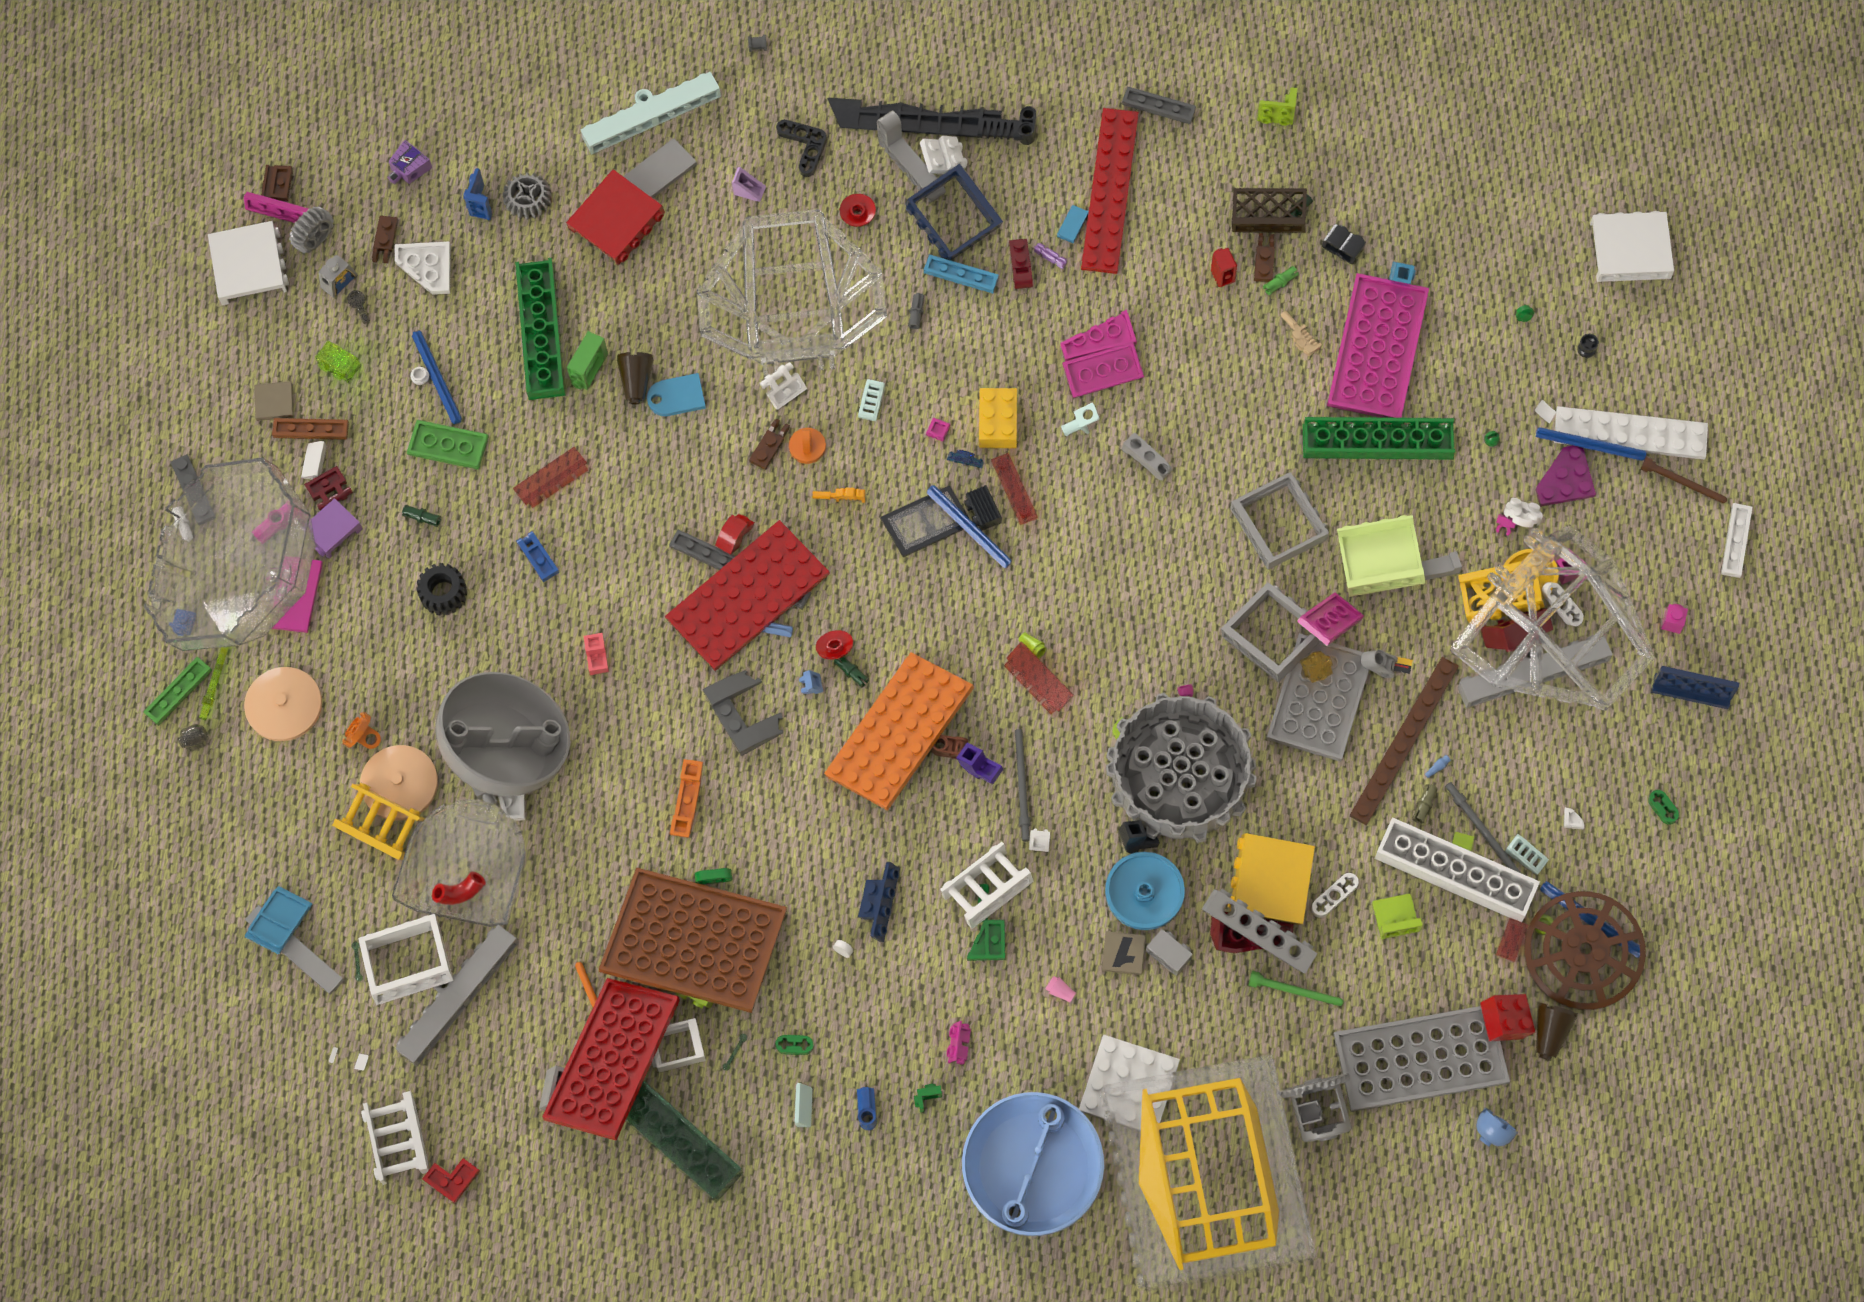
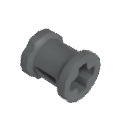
M766 34L762 37L748 36L749 52L758 49L767 51Z

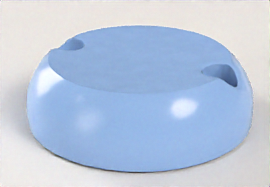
M1027 1092L1015 1094L994 1103L976 1120L964 1145L962 1173L967 1192L973 1204L986 1219L997 1227L1014 1234L1044 1236L1059 1232L1073 1225L1090 1209L1102 1185L1104 1154L1094 1126L1077 1107L1054 1095ZM1049 1111H1051L1050 1116H1049L1048 1121H1047V1119L1045 1118V1115H1046ZM1015 1207L1014 1212H1013L1012 1217H1011V1216L1009 1215V1211H1010V1209H1012V1208Z

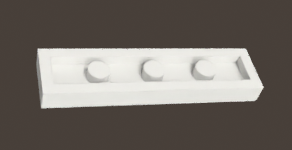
M1736 503L1732 505L1721 570L1722 575L1740 578L1742 575L1752 513L1751 506Z

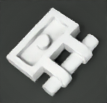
M790 362L786 365H781L772 375L768 374L764 377L765 380L760 382L763 389L768 386L771 387L772 390L766 394L775 409L781 408L807 389L798 373L790 375L789 371L794 368ZM783 376L785 380L777 385L775 381Z

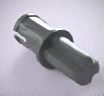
M920 293L913 295L912 307L909 309L910 319L908 326L910 329L920 328L921 315L924 313L922 309L924 295Z

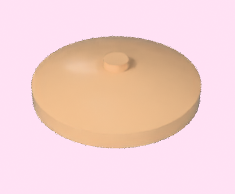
M292 667L271 669L260 675L248 689L244 702L245 715L251 727L262 737L273 741L293 740L307 733L317 722L322 709L321 692L313 678L302 670Z
M406 745L391 746L377 752L366 763L360 778V782L369 785L371 791L408 810L414 808L421 813L432 803L438 789V775L431 759L421 750ZM365 794L363 800L368 808L371 809L375 799ZM382 803L376 815L387 819L391 807ZM398 812L394 821L407 820L408 816Z

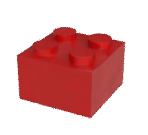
M1526 994L1494 995L1480 1002L1489 1041L1521 1040L1536 1033Z

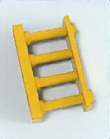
M362 782L360 784L352 783L351 787L358 790V793L346 817L335 819L332 826L398 860L405 861L408 853L403 851L404 842L415 820L424 822L426 818L420 816L421 812L414 808L408 810L371 791V787ZM366 794L375 800L363 825L357 828L353 826V819ZM383 803L391 807V810L379 835L377 834L375 837L369 834V829ZM398 812L407 815L408 818L396 843L391 845L386 842V836Z

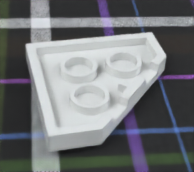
M450 242L395 244L396 265L432 295L450 294Z

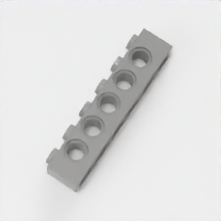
M1221 888L1220 891L1214 889L1201 910L1304 974L1307 972L1318 954L1312 950L1314 946L1306 941L1300 943L1296 940L1298 936L1288 930L1286 933L1280 930L1281 925L1272 920L1267 922L1263 919L1265 915L1254 909L1251 912L1247 909L1248 905L1239 899L1237 901L1230 898L1231 894ZM1226 904L1231 905V911L1228 914L1224 913V906ZM1246 914L1248 921L1245 924H1241L1240 918ZM1263 924L1264 932L1258 935L1257 927ZM1280 935V943L1278 945H1274V937ZM1296 945L1297 952L1291 956L1290 948Z

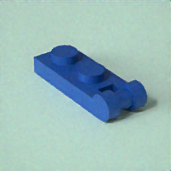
M533 531L527 534L528 536L523 539L519 538L516 542L541 580L545 582L558 574L559 570ZM531 542L533 543V545L529 547L526 546Z

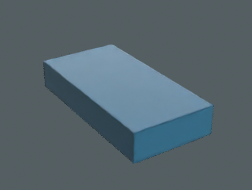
M1072 205L1057 233V237L1074 244L1088 217L1089 211Z

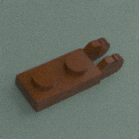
M379 216L372 262H377L379 252L384 251L383 263H389L398 225L397 217Z
M1259 233L1258 246L1256 247L1254 281L1270 282L1273 280L1275 234H1270L1269 247L1262 246L1264 236L1263 233Z
M775 419L751 455L749 462L766 470L783 443L790 425L785 424L778 435L774 432L778 428L780 420Z

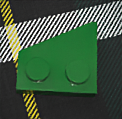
M984 920L981 930L967 955V961L1005 960L1004 920Z

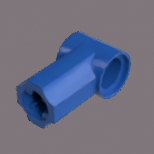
M862 1087L857 1089L858 1120L864 1130H872L877 1125L875 1090L870 1087ZM867 1115L873 1117V1119L870 1122L862 1121V1119Z

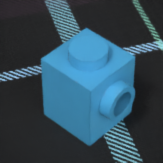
M1393 261L1389 280L1411 284V280L1413 281L1415 277V266Z

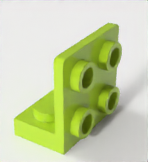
M1290 87L1289 94L1285 95V103L1260 100L1257 121H1261L1264 124L1279 123L1282 126L1293 125L1297 88Z
M1411 894L1372 901L1381 939L1420 932L1423 925L1421 918L1416 917Z

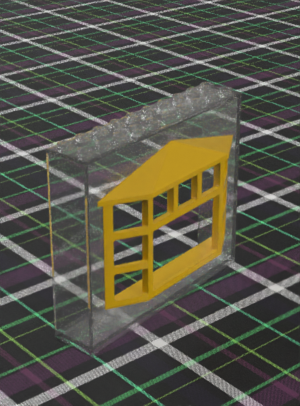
M1272 1054L1104 1085L1100 1101L1102 1107H1106L1104 1121L1106 1127H1110L1108 1141L1110 1147H1114L1112 1161L1114 1167H1118L1116 1181L1118 1187H1122L1120 1201L1122 1207H1126L1124 1221L1126 1228L1130 1227L1131 1233H1129L1128 1241L1130 1248L1134 1247L1135 1253H1133L1132 1261L1134 1268H1138L1139 1272L1136 1277L1138 1289L1142 1288L1143 1293L1313 1262L1316 1258ZM1236 1088L1242 1107L1219 1112L1213 1091ZM1206 1093L1211 1113L1188 1117L1183 1097ZM1176 1099L1181 1119L1158 1123L1152 1103ZM1243 1115L1262 1206L1208 1215L1189 1125ZM1183 1126L1188 1151L1164 1155L1159 1130ZM1189 1158L1195 1183L1171 1188L1166 1162ZM1196 1191L1201 1217L1178 1221L1172 1196ZM1264 1213L1268 1237L1266 1239L1244 1242L1240 1217ZM1233 1218L1237 1244L1214 1248L1210 1222ZM1203 1224L1207 1249L1184 1254L1179 1228Z

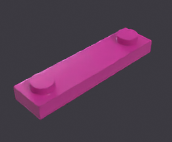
M246 192L244 195L245 210L293 223L303 215V212H307L309 209Z

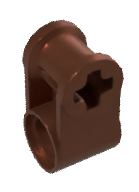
M940 735L936 743H943L945 747L938 749L934 744L931 751L936 756L957 760L956 757L966 743H969V740L964 737Z

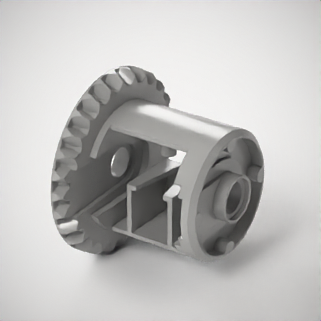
M1349 1073L1324 1079L1321 1077L1304 1081V1084L1278 1091V1095L1281 1098L1291 1097L1302 1141H1326L1337 1138L1339 1134L1351 1131L1352 1126L1340 1086L1341 1083L1349 1081ZM1335 1088L1339 1102L1331 1103L1330 1108L1331 1110L1341 1108L1344 1121L1306 1130V1124L1324 1119L1319 1099L1299 1104L1297 1098L1310 1093Z

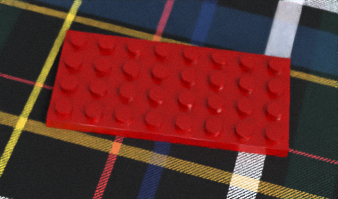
M778 520L666 614L665 619L716 671L824 580L830 572Z
M607 978L542 1116L544 1121L617 1141L679 1004V997Z

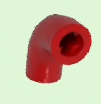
M472 871L459 884H437L432 891V899L434 902L444 905L461 904L476 896L486 885V881L479 873Z

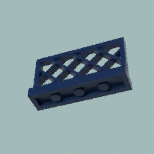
M1661 666L1658 673L1654 675L1651 693L1729 709L1730 701L1737 692L1740 683Z

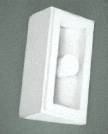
M324 441L308 443L301 478L314 479L321 475L327 447Z

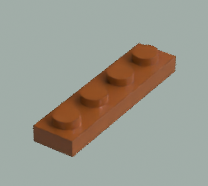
M274 418L272 436L273 438L347 440L349 421L340 419Z

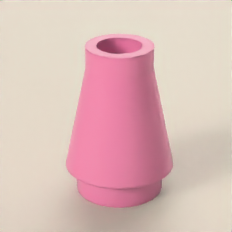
M1055 976L1052 977L1045 988L1049 991V994L1064 999L1069 1003L1076 994L1060 977L1057 978Z

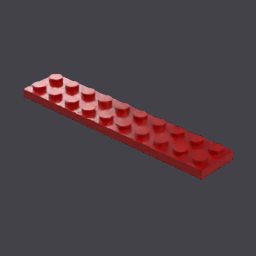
M1103 108L1081 270L1118 273L1139 114L1137 111Z

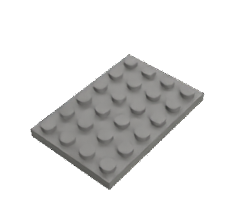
M1299 633L1294 650L1308 637L1307 635ZM1320 641L1286 675L1266 739L1341 762L1369 671L1361 663V656L1364 652L1330 643L1327 646Z

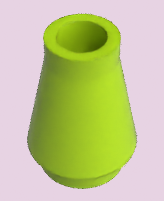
M1026 632L1018 639L1032 658H1041L1047 650L1044 642L1030 636Z

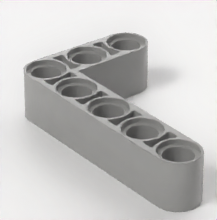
M890 111L878 119L877 131L880 146L885 148V152L892 160L895 159L897 166L903 173H907L906 176L914 185L918 186L917 189L920 191L935 181L937 177L933 173L928 172L925 163L902 138L901 121L894 111ZM944 186L925 197L929 199V203H932L946 193Z

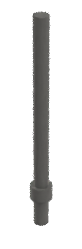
M1016 729L1015 743L1020 802L1019 827H1021L1022 841L1028 842L1030 841L1029 827L1031 826V820L1028 817L1022 729Z
M1449 782L1445 787L1453 796V801L1456 805H1460L1506 867L1521 873L1466 802L1467 798L1464 794L1459 793L1453 783Z

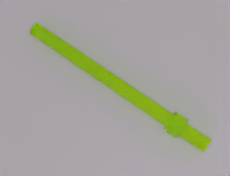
M231 613L207 693L203 696L201 703L203 706L199 716L201 720H207L210 707H213L215 701L213 697L239 616L236 613Z

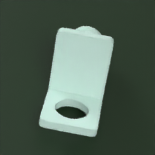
M1090 403L1074 411L1076 419L1061 425V428L1066 437L1080 429L1089 434L1087 425L1100 419L1095 405ZM1086 410H1092L1093 416L1091 419H1084L1083 414Z

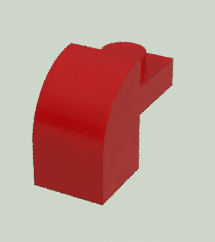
M741 514L731 515L723 525L715 546L731 555L740 547L744 535L753 528L755 522Z

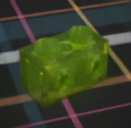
M329 340L315 356L318 363L317 366L324 372L328 370L333 373L332 375L339 381L344 380L347 383L361 367L356 356Z

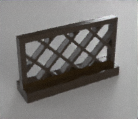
M1234 188L1232 232L1306 233L1307 188ZM1237 194H1246L1249 198L1242 203L1237 199ZM1258 194H1264L1267 197L1261 203L1255 199ZM1277 194H1282L1285 197L1280 203L1273 198ZM1295 194H1303V199L1298 203L1292 199ZM1251 200L1258 205L1252 211L1245 206ZM1288 200L1294 205L1289 211L1282 207ZM1268 201L1276 205L1270 211L1264 207ZM1242 208L1248 213L1245 217H1236V213ZM1261 208L1266 214L1263 217H1257L1254 213ZM1280 209L1284 215L1275 217L1273 213ZM1298 209L1302 212V217H1293L1291 213Z

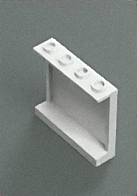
M1667 212L1598 213L1592 216L1590 226L1593 225L1598 265L1597 282L1671 279L1674 266Z
M273 221L208 234L217 294L221 305L229 304L228 299L279 288L287 292L286 285H289L288 277L283 273L286 265L284 258L281 259L280 255L283 253L282 244L278 243V238H281L279 228L274 226Z

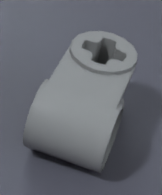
M1383 650L1367 651L1362 654L1361 663L1363 667L1377 673L1381 677L1394 678V666L1398 661L1396 656L1390 655Z

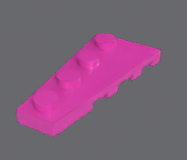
M1126 309L1120 315L1112 316L1106 322L1098 326L1095 325L1090 330L1061 342L1060 347L1064 360L1069 361L1130 342H1134V345H1137V340Z

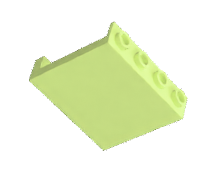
M1403 515L1394 519H1382L1372 523L1364 522L1360 525L1344 526L1337 529L1349 597L1425 583L1413 515Z

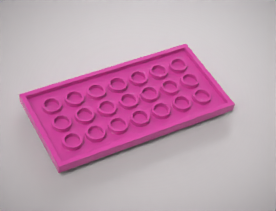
M1359 273L1356 274L1327 403L1328 407L1380 418L1402 417L1429 288Z

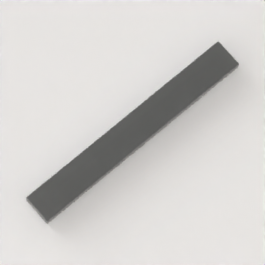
M679 529L669 544V547L718 570L736 557ZM809 591L794 606L803 610L811 596V592Z

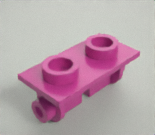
M959 1021L951 1026L949 1031L951 1042L946 1053L948 1063L957 1060V1064L964 1065L965 1061H967L968 1047L963 1046L962 1042L969 1043L971 1032L969 1024H962V1021Z

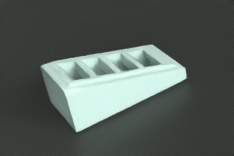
M867 379L858 418L871 421L877 420L885 391V383ZM868 395L877 396V398L868 397ZM866 402H868V403H873V404H876V405H875V406H873V405H868V404H866ZM864 409L872 410V411H874V414H873V413H869V412H864Z
M1519 834L1515 836L1505 850L1506 854L1536 875L1539 874L1549 860ZM1517 844L1521 845L1518 851L1514 849ZM1524 849L1528 850L1524 856L1521 855ZM1532 853V854L1534 855V857H1533V858L1531 859V861L1529 862V861L1527 860V858H1528V857L1530 856V854ZM1539 858L1541 861L1536 867L1533 866L1534 862Z

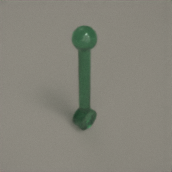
M353 942L351 946L355 954L357 973L355 980L360 982L363 979L360 973L358 954L360 945L358 942Z
M746 1034L740 1035V1041L727 1063L723 1064L722 1067L725 1071L730 1069V1064L742 1043L747 1041Z

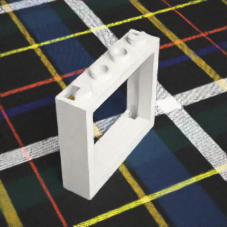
M435 914L358 938L370 992L376 1005L453 981L441 929ZM433 930L441 966L379 986L376 985L369 950Z

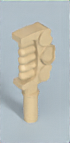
M1287 311L1281 313V317L1294 330L1291 337L1296 342L1295 345L1299 350H1303L1304 353L1310 356L1321 348L1322 344H1318L1315 342V339H1312L1313 337L1307 332L1305 324L1299 326Z

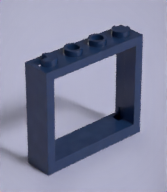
M958 164L909 197L905 204L907 212L916 218L918 227L927 233L930 243L932 245L935 244L939 249V255L950 261L1001 227L1003 223L1002 219L961 164ZM953 178H956L990 226L951 252L916 204Z

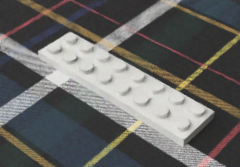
M1559 406L1556 408L1555 431L1640 449L1649 454L1703 460L1706 458L1708 423Z

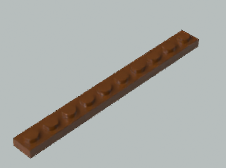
M1441 657L1350 813L1351 818L1367 826L1459 665Z

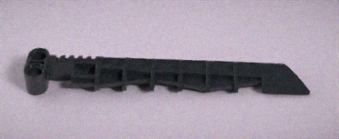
M827 98L840 128L877 130V120L890 111H894L900 118L902 132L977 138L987 136V139L990 137H994V139L1000 137L1002 140L1003 138H1007V140L1014 138V140L1020 141L1023 145L1032 144L1036 135V110L1031 106L1022 108L1019 120L1002 119V111L985 110V107L964 110V106H961L960 111L943 113L944 105H940L938 113L923 109L922 103H920V107L904 104L903 102L882 105V101H879L878 106L861 107L862 100Z

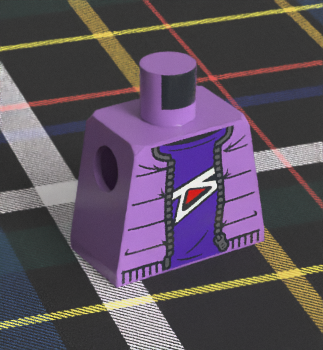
M404 140L389 160V165L393 172L387 178L394 185L401 178L410 184L432 168L430 159L408 141Z

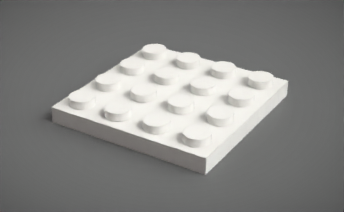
M1103 1035L1079 1110L1141 1131L1143 1089H1147L1148 1095L1170 1091L1180 1059ZM1167 1100L1152 1103L1158 1123L1161 1121Z

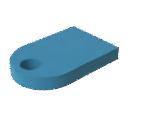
M699 373L662 380L653 384L647 394L649 408L660 416H672L705 409ZM656 396L662 398V401L658 404L652 402V399Z

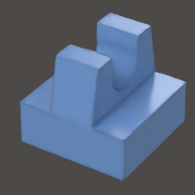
M811 670L803 672L799 682L805 683L806 687L801 689V693L818 694L823 692L820 674Z

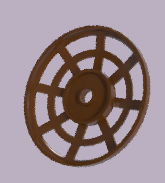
M1576 891L1552 899L1536 913L1526 932L1524 957L1531 978L1546 996L1568 1008L1596 1010L1615 1004L1634 988L1644 969L1646 945L1638 922L1622 904L1600 893ZM1593 897L1604 900L1606 903L1601 911L1593 908H1576L1573 898ZM1565 900L1568 911L1558 916L1551 925L1539 921L1549 908ZM1613 905L1628 917L1635 928L1634 932L1624 933L1618 922L1609 916ZM1579 914H1592L1598 916L1594 926L1582 925ZM1571 916L1574 928L1567 933L1556 929L1563 920ZM1605 920L1615 928L1618 933L1617 936L1607 938L1601 930ZM1537 928L1546 933L1543 942L1544 957L1532 960L1531 940L1534 929ZM1551 936L1562 940L1560 952L1550 954ZM1638 939L1640 959L1635 972L1626 966L1628 958L1627 942ZM1621 943L1622 957L1619 962L1610 957V946ZM1588 944L1591 947V953L1583 954L1580 946ZM1564 959L1565 963L1571 968L1568 975L1564 977L1556 969L1553 962ZM1547 964L1551 973L1563 983L1557 994L1543 983L1535 968ZM1605 964L1616 969L1610 977L1604 981L1600 980L1598 970ZM1578 972L1590 973L1593 984H1580L1573 981ZM1621 973L1632 979L1620 993L1606 1000L1603 987L1614 982ZM1570 987L1582 991L1595 990L1598 1002L1580 1003L1570 1001L1565 996Z

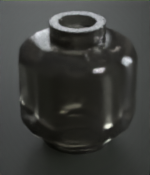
M198 724L183 728L178 738L181 748H186L189 752L205 747L207 740H209L204 726Z

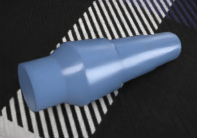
M1447 755L1439 758L1425 773V776L1429 778L1444 769L1451 761Z

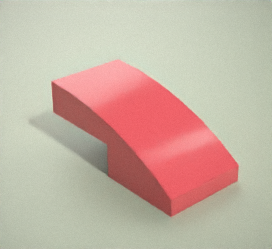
M603 633L584 636L590 675L609 672Z

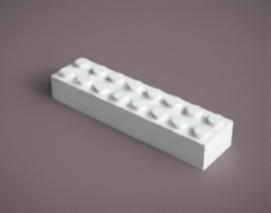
M1393 817L1375 856V859L1521 923L1526 916L1540 881Z

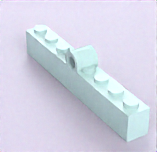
M708 72L700 74L697 78L690 81H685L677 87L669 88L659 95H652L649 90L641 89L636 92V103L632 107L620 110L610 117H604L600 121L580 129L582 138L592 155L721 97L720 88L712 73Z

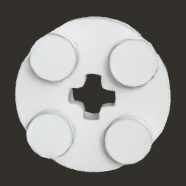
M1511 498L1504 509V515L1507 518L1508 516L1512 517V522L1523 527H1533L1534 524L1539 526L1543 517L1539 511L1540 506L1538 504L1522 502L1518 498Z

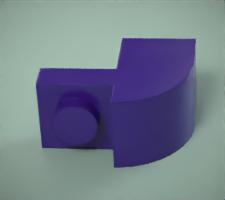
M968 742L956 757L959 764L969 774L977 779L981 778L992 785L1004 770L1001 765L986 758L983 750Z

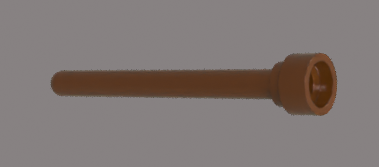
M1646 456L1640 470L1645 472L1654 471L1724 504L1727 502V497L1657 465L1651 457Z

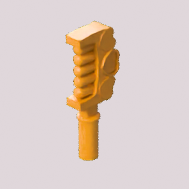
M853 487L836 489V493H831V491H813L812 499H836V502L843 499H858L865 503L866 496L865 490Z

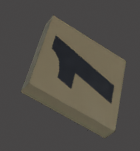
M1106 931L1102 971L1142 975L1145 935Z

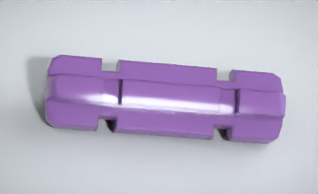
M1038 243L1035 246V253L1042 254L1043 258L1053 264L1056 263V266L1061 269L1066 266V258L1059 257L1058 253L1048 247L1045 248V245L1042 243Z

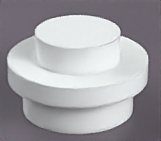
M423 367L414 368L410 375L412 382L417 385L425 384L429 380L427 369Z

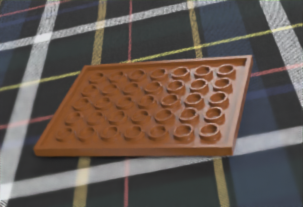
M636 867L599 966V972L752 1013L787 912V907Z

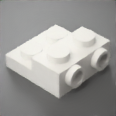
M941 136L938 140L924 138L921 140L920 145L929 173L945 174L958 164H961L964 169L966 168L967 159L963 158V146L961 142H958L957 137Z

